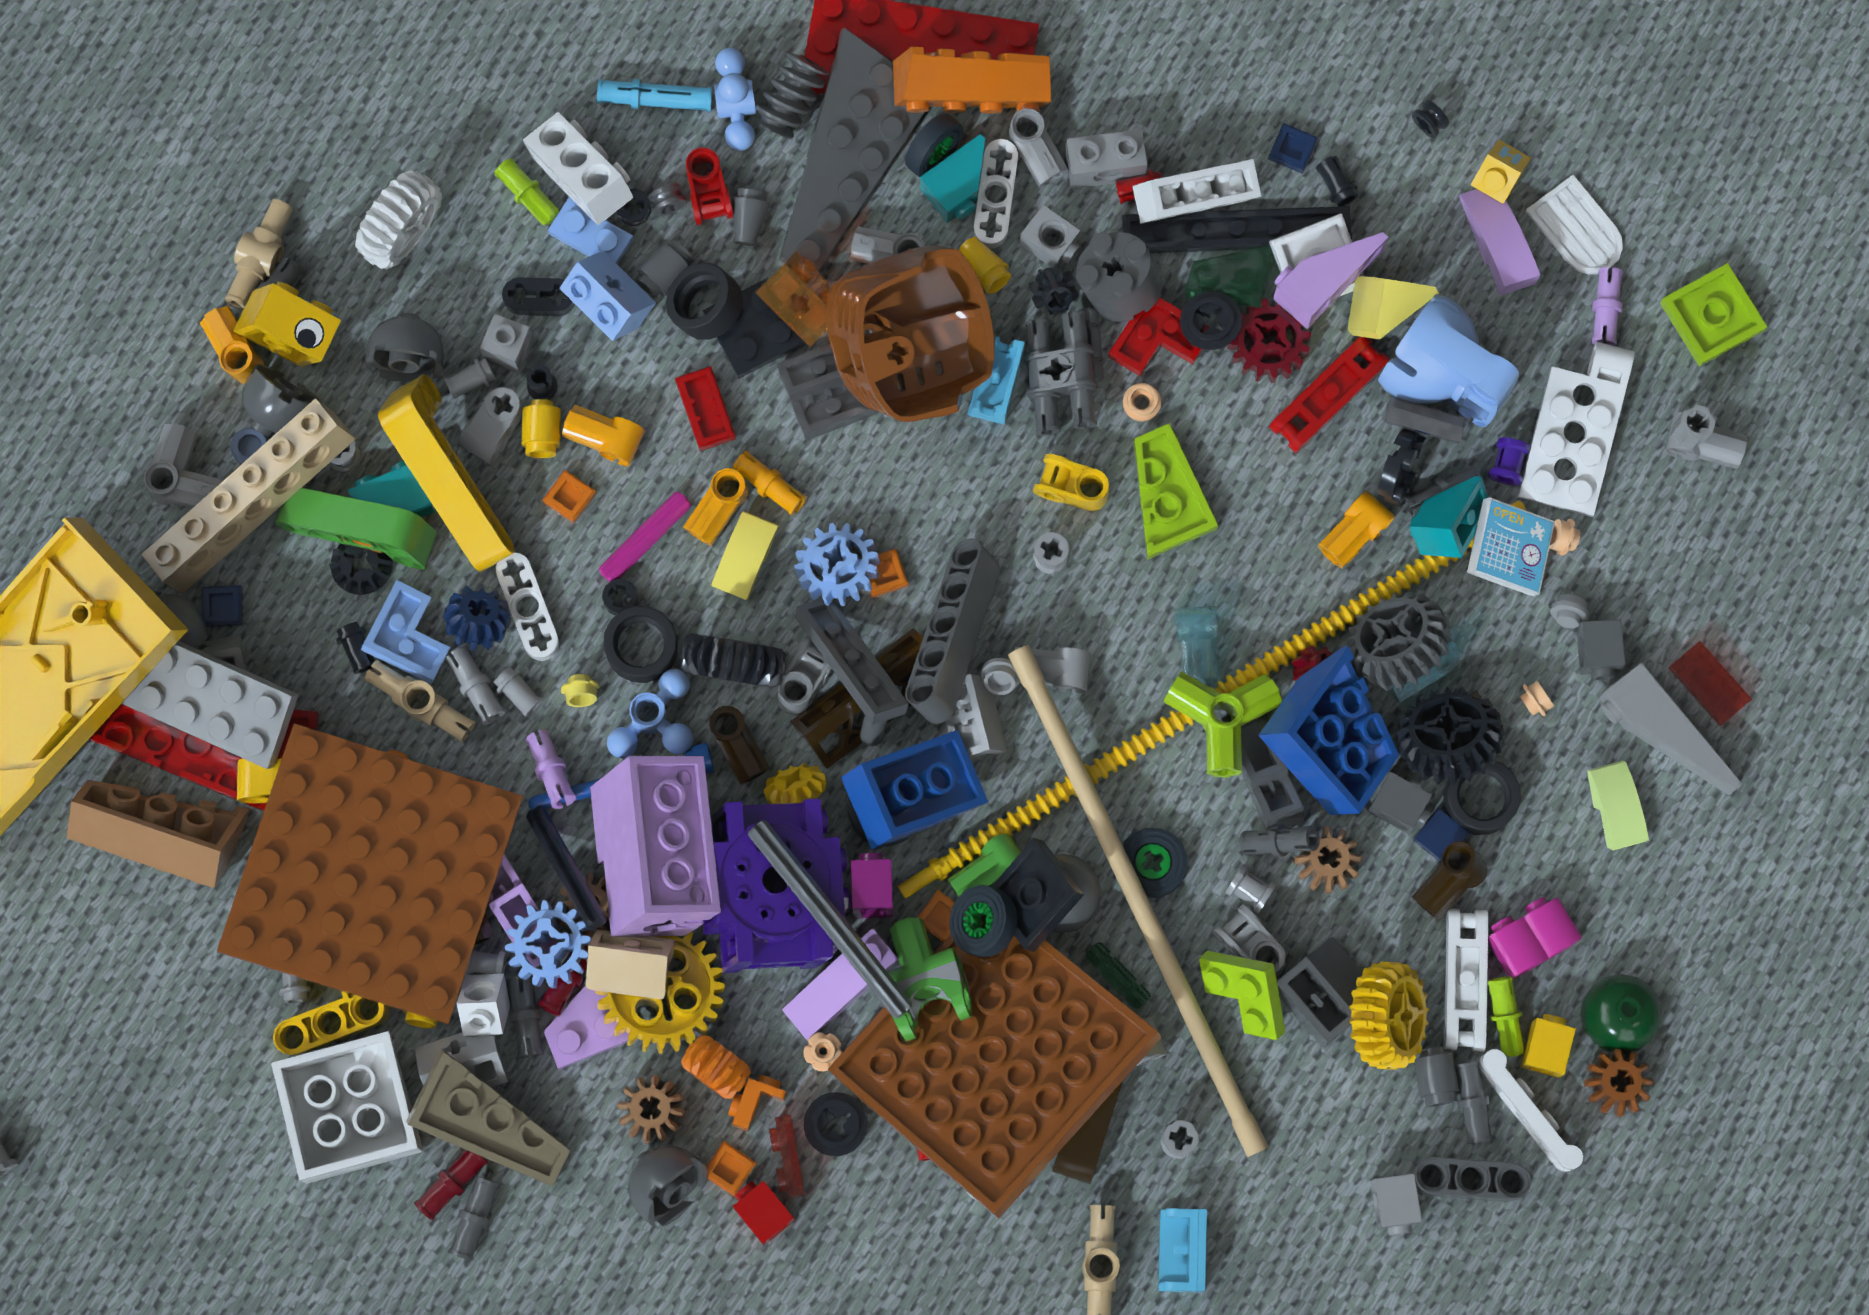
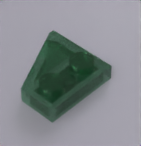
M1268 245L1193 261L1185 286L1186 299H1191L1203 292L1215 291L1229 296L1237 305L1261 308L1275 263L1271 246Z

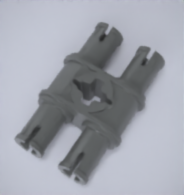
M1072 311V317H1070L1069 312L1061 315L1065 347L1056 351H1052L1049 319L1035 318L1036 324H1034L1032 319L1025 322L1029 353L1024 359V364L1028 366L1030 387L1027 396L1034 403L1037 435H1051L1050 430H1052L1053 434L1061 432L1057 400L1064 396H1070L1073 428L1087 429L1086 423H1089L1090 428L1097 425L1093 393L1098 388V382L1094 378L1092 358L1095 350L1092 348V345L1088 344L1086 313L1083 311ZM1062 367H1065L1066 371L1062 372ZM1056 375H1060L1059 380L1056 379Z

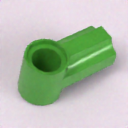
M1009 834L997 835L984 845L981 852L982 856L950 877L948 881L959 896L971 887L979 885L992 887L1022 851Z

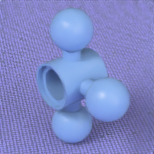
M725 48L718 53L715 60L716 69L723 76L719 84H714L718 119L731 117V123L725 130V141L730 148L736 151H743L748 149L755 139L754 129L749 123L744 121V115L756 114L752 80H746L740 75L745 68L743 54L735 48Z
M679 669L667 670L659 679L660 691L657 694L645 692L637 695L632 700L629 708L632 722L627 728H616L608 735L607 748L613 756L627 758L633 755L638 747L637 736L641 732L653 734L659 731L662 734L664 747L673 754H683L691 748L693 744L691 729L682 723L671 724L668 722L665 705L669 700L681 699L688 693L690 681L686 673ZM646 705H653L659 709L657 718L651 722H644L638 718L640 709Z

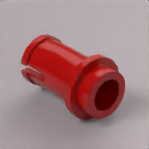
M1149 169L1148 174L1115 180L1120 204L1135 200L1132 186L1162 178L1160 171L1153 172L1152 169Z

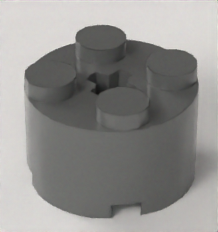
M1125 232L1097 233L1091 238L1090 244L1084 249L1077 263V282L1093 308L1100 316L1107 320L1125 322L1135 319L1133 315L1143 310L1147 312L1156 304L1160 297L1163 281L1159 268L1146 244L1135 235Z

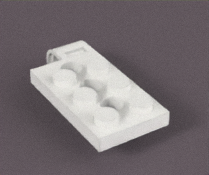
M1596 342L1591 354L1587 375L1556 367L1550 368L1522 476L1523 481L1517 498L1590 517L1594 516L1633 365L1634 351ZM1586 385L1592 389L1594 400L1591 405L1581 406L1576 403L1573 392L1577 386ZM1570 422L1579 423L1585 431L1584 439L1579 443L1569 442L1564 436L1566 424ZM1567 459L1574 464L1575 475L1572 479L1561 480L1556 476L1554 466L1558 460Z

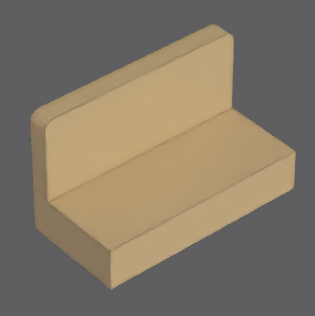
M596 929L588 945L586 988L589 990L663 999L666 994L668 966L674 955L675 940L650 936L611 937V931Z

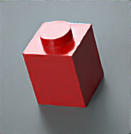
M751 1181L734 1196L738 1202L732 1207L763 1246L795 1221L794 1217L764 1181L759 1185Z

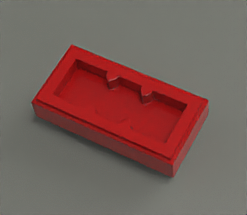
M709 366L676 377L675 382L699 451L736 440L712 367Z

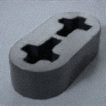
M513 278L505 284L502 291L504 305L510 312L517 315L563 316L571 312L575 303L568 297V299L561 300V305L555 306L552 299L542 298V296L555 295V290L559 289L565 281L559 278ZM517 288H524L526 295H536V298H524L522 304L517 305L514 298L510 297V295L516 294Z

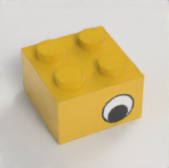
M278 282L277 285L272 283L252 291L233 331L295 365L304 367L322 361L341 320L331 315L333 310L329 306L315 300L309 303L298 297L299 291L286 283Z

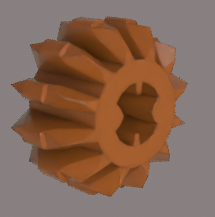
M1615 1049L1612 1052V1059L1605 1052L1597 1055L1600 1066L1591 1063L1587 1067L1588 1072L1597 1078L1584 1080L1585 1087H1596L1597 1092L1588 1097V1100L1592 1103L1602 1098L1604 1101L1600 1106V1112L1603 1114L1607 1113L1613 1104L1616 1117L1624 1116L1626 1107L1632 1113L1638 1112L1640 1107L1637 1100L1647 1102L1651 1097L1648 1092L1641 1089V1087H1649L1654 1084L1652 1078H1642L1641 1073L1649 1069V1065L1643 1063L1636 1067L1634 1063L1637 1060V1053L1635 1052L1629 1053L1624 1061L1621 1049ZM1618 1073L1622 1075L1620 1077L1621 1080L1625 1078L1627 1081V1086L1622 1088L1620 1092L1616 1091L1618 1086L1612 1087L1610 1079L1616 1077Z

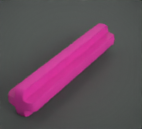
M674 492L599 567L600 574L608 582L620 579L690 509L689 500L682 493Z

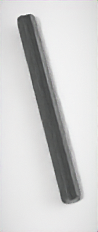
M762 820L752 827L748 832V836L894 1018H899L910 1010L912 1002L771 825L766 820Z

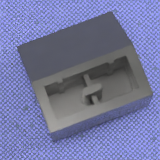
M1331 937L1277 981L1279 997L1323 1049L1352 1025L1348 1022L1351 1019V1009L1349 1006L1353 1003L1351 992L1357 989L1356 980L1357 977L1362 976V971L1336 940Z

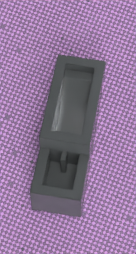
M1230 715L1221 718V722L1232 721ZM1262 715L1241 726L1242 775L1265 829H1270L1275 825H1284L1288 828L1304 822V807L1289 778L1288 768L1258 736L1267 724Z

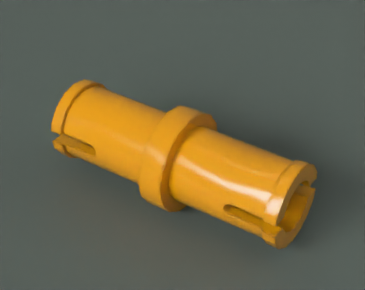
M748 450L744 451V454L742 453L737 458L732 467L743 478L758 488L757 493L763 498L768 496L791 516L798 513L807 500L805 494H802L782 479L780 471L777 469L771 470L751 455Z

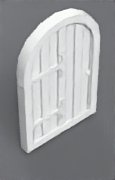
M1574 175L1570 176L1553 190L1547 192L1545 196L1525 210L1562 255L1563 260L1567 261L1577 271L1588 275L1598 274L1600 268L1609 267L1610 270L1619 260L1623 249L1622 236L1614 223Z

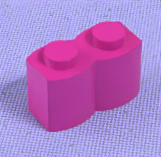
M1545 896L1541 897L1524 908L1527 915L1516 921L1510 915L1490 927L1493 934L1488 937V945L1506 975L1513 976V980L1570 948L1582 939L1558 897L1549 902Z

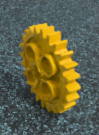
M692 932L684 936L683 939L678 936H650L675 940L673 957L681 960L684 965L681 971H668L665 1002L672 1016V1021L665 1019L661 999L595 990V994L606 996L598 1001L597 1008L599 1010H610L604 1016V1024L616 1021L617 1025L614 1030V1036L617 1037L626 1031L629 1034L628 1046H631L637 1039L642 1040L643 1052L647 1051L650 1043H656L659 1054H662L665 1043L670 1042L673 1049L677 1052L680 1049V1039L684 1038L687 1043L691 1044L695 1042L694 1031L702 1035L707 1034L708 1027L704 1020L712 1023L716 1022L718 1015L711 1008H722L723 999L715 996V994L724 992L725 984L714 980L722 975V968H710L716 959V954L712 953L703 956L702 953L706 942L702 941L693 946L691 944ZM679 995H688L694 1000L695 1005L690 1009H681L675 1004L674 999ZM642 1005H649L655 1009L657 1015L651 1020L641 1019L637 1015L636 1009Z

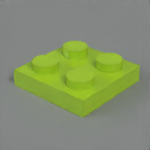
M1728 263L1669 294L1660 301L1662 308L1699 367L1763 333L1767 329V325Z

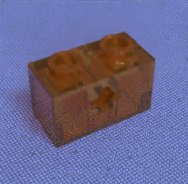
M795 251L755 293L808 346L811 347L827 331L825 313L833 284H829L818 273L816 265L810 259L802 257Z

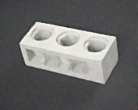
M557 112L525 137L523 141L533 160L597 225H600L634 198L626 184L630 181V177L619 163L615 162L611 165L607 161L609 157L598 142L594 141L590 144L586 140L588 138L587 134L575 120L569 123Z
M1254 159L1150 180L1132 186L1140 224L1262 197Z

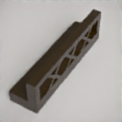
M914 628L875 657L893 683L897 686H903L901 694L905 699L906 688L923 640V636ZM842 682L790 721L798 734L810 745L826 769L862 743L860 739L862 727L852 726L855 714L861 709ZM831 732L841 733L838 745L828 753H825L819 742Z

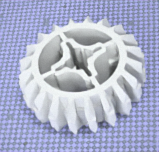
M412 170L402 173L396 180H392L389 186L382 190L380 196L373 201L372 207L366 212L365 219L360 223V230L356 234L355 243L357 252L363 255L366 261L372 265H377L381 269L387 270L399 265L401 260L408 256L427 230L430 229L431 223L437 217V211L441 207L442 200L440 188L426 175Z

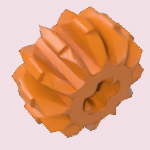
M700 1035L694 1043L692 1042L681 1060L682 1066L687 1072L726 1099H732L738 1091L740 1092L751 1074L749 1066L707 1035Z

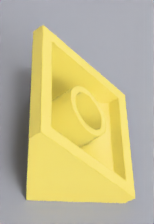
M1358 276L1355 280L1347 329L1353 336L1381 339L1430 301L1435 294H1439L1434 286L1385 278Z

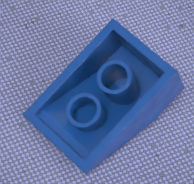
M958 730L862 763L841 777L871 850L906 838L988 803V799Z

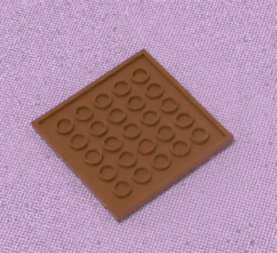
M294 723L218 945L217 953L449 1025L523 796Z
M985 914L981 916L983 924L980 928H987L985 926L987 924V915ZM950 935L933 954L951 947L955 948L970 989L972 1017L961 1021L953 1004L948 1000H932L919 1011L917 1018L918 1027H915L917 1038L906 1042L896 1026L892 1015L884 1007L828 1070L836 1079L999 1219L1162 1037L1157 1030L1046 940L1033 952L1025 950L1014 935L1009 945L999 954L983 958L966 954L955 945Z

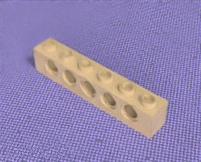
M315 398L141 555L162 582L181 593L186 592L356 438L335 412Z

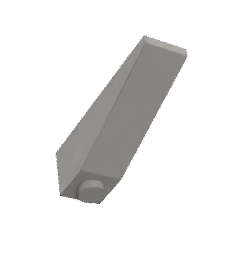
M1642 663L1609 687L1599 697L1603 702L1601 710L1612 723L1616 724L1619 722L1624 729L1724 793L1730 795L1743 785Z

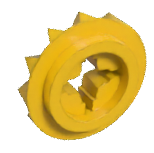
M806 763L801 764L799 767H792L790 765L789 769L784 771L778 770L775 777H770L766 780L764 793L769 804L801 803L804 799H816L825 790L827 781L825 774L821 772L819 766L809 767Z

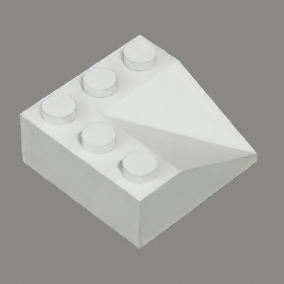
M389 1031L271 1063L300 1181L308 1184L423 1152L418 1129L409 1126L406 1122L412 1110V1105Z

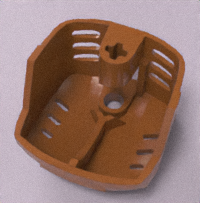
M938 245L908 249L906 252L885 257L855 271H850L832 286L825 317L833 356L844 385L856 400L865 407L884 413L902 422L942 417L958 412L963 394L980 386L991 377L994 364V333L990 311L979 278L961 251ZM867 329H871L873 332L864 335V331ZM937 361L941 365L942 373L940 375L937 374L935 364ZM917 367H920L921 375L923 379L922 384H919L916 371ZM899 373L901 374L903 383L902 391H900L897 379V375Z

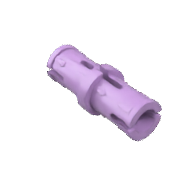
M1602 267L1598 270L1597 300H1594L1592 304V311L1596 312L1592 338L1593 345L1596 342L1603 343L1604 331H1607L1606 344L1617 345L1618 315L1622 313L1623 303L1619 301L1623 270L1612 267L1610 283H1608L1609 267Z
M538 730L542 745H539L534 732L527 736L526 744L529 746L537 765L535 768L538 780L544 782L551 806L555 809H561L563 805L559 793H562L567 806L576 800V796L572 792L564 773L566 771L563 758L558 757L549 731Z

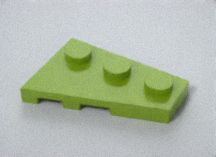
M1170 423L1134 438L1147 560L1217 530L1218 524Z

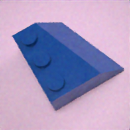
M1343 646L1299 677L1258 735L1329 815L1359 814L1399 757V753L1381 714L1374 713L1366 696V692L1369 689L1364 678H1358L1352 666L1351 660L1354 657L1349 646Z

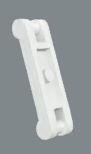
M1450 908L1446 912L1444 1050L1471 1047L1472 1051L1485 1052L1488 968L1487 910L1475 909L1474 913H1460V909ZM1460 928L1473 929L1474 939L1460 938ZM1459 1019L1472 1020V1031H1459Z
M1491 1049L1479 1058L1481 1074L1554 1166L1563 1172L1579 1167L1583 1161L1581 1149L1574 1145H1566L1556 1132L1560 1129L1556 1120L1548 1111H1539L1531 1101L1534 1094L1529 1086L1521 1078L1515 1080L1505 1068L1507 1064L1505 1054L1498 1049Z

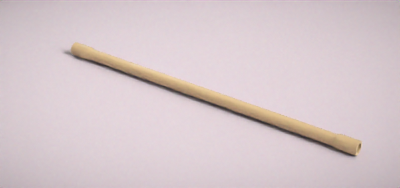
M1023 646L1008 654L1021 684L1026 688L1230 1115L1232 1126L1246 1156L1249 1157L1263 1151L1269 1146L1254 1115L1249 1111L1044 682V675L1030 646Z

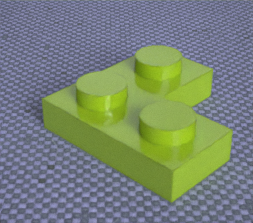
M1212 951L1205 952L1199 958L1205 992L1238 999L1245 1034L1278 1040L1286 1033L1274 964Z

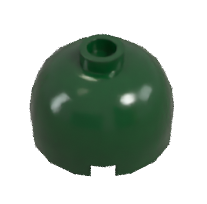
M1624 974L1608 976L1594 984L1583 998L1580 1012L1583 1030L1599 1048L1610 1053L1615 1049H1621L1623 1054L1636 1052L1650 1043L1660 1028L1662 1016L1659 998L1651 986L1638 977Z

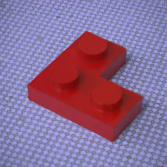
M1159 297L1156 304L1147 312L1143 310L1133 315L1135 319L1129 320L1109 351L1108 358L1141 377L1160 346L1192 365L1203 349L1196 346L1192 347L1185 336H1183L1180 326L1182 310ZM1205 325L1203 333L1205 330L1208 331V329L1211 327Z

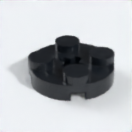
M1406 428L1401 429L1393 443L1400 446L1399 451L1396 450L1393 455H1388L1378 487V494L1381 495L1378 501L1391 506L1396 505L1400 507L1406 493L1411 494L1418 473L1412 471L1415 460L1421 459L1427 444L1426 437L1420 436L1418 432Z

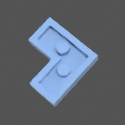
M568 197L548 229L549 235L588 257L604 251L617 265L634 240L633 235L606 220L597 225L570 197Z
M396 580L361 650L422 681L432 684L450 647L416 631L432 597Z

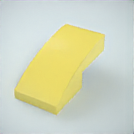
M742 511L711 586L748 600L762 564L766 561L779 525Z

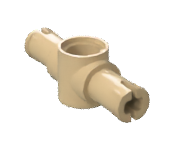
M272 199L260 227H255L252 233L245 232L241 237L234 256V263L237 264V274L225 297L226 303L232 307L244 310L252 291L256 289L258 283L263 282L266 276L270 277L276 269L274 267L276 262H281L284 253V246L281 245V235L293 212V208L289 204L278 199Z
M379 659L371 667L380 676L371 670L367 671L364 681L371 683L390 695L392 702L403 708L412 719L423 721L431 727L436 725L457 738L461 743L469 735L460 726L469 732H472L476 721L467 718L450 707L448 700L437 694L427 682L415 680L411 676L403 677L383 664ZM426 693L430 695L429 703L424 708L413 709L410 707V702L416 694Z
M1090 1205V1241L1085 1242V1258L1082 1264L1084 1291H1088L1087 1315H1111L1112 1292H1116V1277L1120 1268L1117 1257L1118 1243L1114 1242L1116 1206L1105 1205L1104 1219H1101V1205ZM1101 1255L1109 1259L1112 1265L1109 1276L1098 1278L1092 1274L1089 1265L1093 1257Z

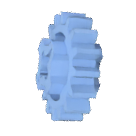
M834 523L829 524V532L823 533L819 528L814 529L816 539L811 540L805 537L803 543L806 551H796L799 563L794 565L797 577H800L798 580L802 590L809 589L808 592L812 600H816L822 595L826 606L830 605L833 598H838L841 606H845L846 597L852 596L854 600L859 601L858 591L862 588L870 592L872 586L869 578L877 579L879 577L876 565L880 564L878 553L874 552L876 548L873 540H866L864 530L862 529L852 534L850 524L848 523L843 526L842 531H837ZM852 547L861 554L862 559H859L857 554L851 552ZM812 569L816 570L818 575L823 576V581L814 576Z
M547 900L542 901L540 911H537L532 905L526 906L529 916L523 918L516 915L514 919L519 924L518 929H507L506 932L514 938V943L505 945L506 951L516 955L509 961L510 966L514 968L522 966L518 976L524 980L533 974L532 984L537 987L542 985L544 979L547 980L548 986L551 988L557 987L558 978H561L567 984L572 983L570 972L574 970L583 974L584 969L579 963L581 959H588V952L584 950V947L589 945L592 939L589 936H583V932L587 930L584 922L576 923L579 918L578 911L572 909L565 914L566 904L563 902H558L555 909L552 910L551 904ZM556 919L567 923L573 933H561ZM537 923L536 930L530 937H526L529 930ZM548 936L559 941L557 945L551 946L550 953L541 947H536L547 943ZM568 952H573L569 960L561 966V961ZM526 955L538 956L543 970L535 968L528 961Z

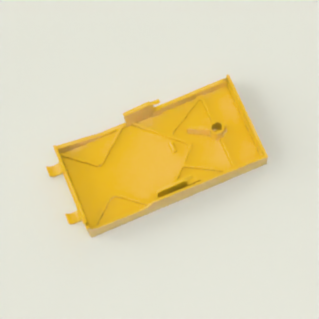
M64 517L62 520L64 522L63 526L0 595V836L189 630L84 518Z

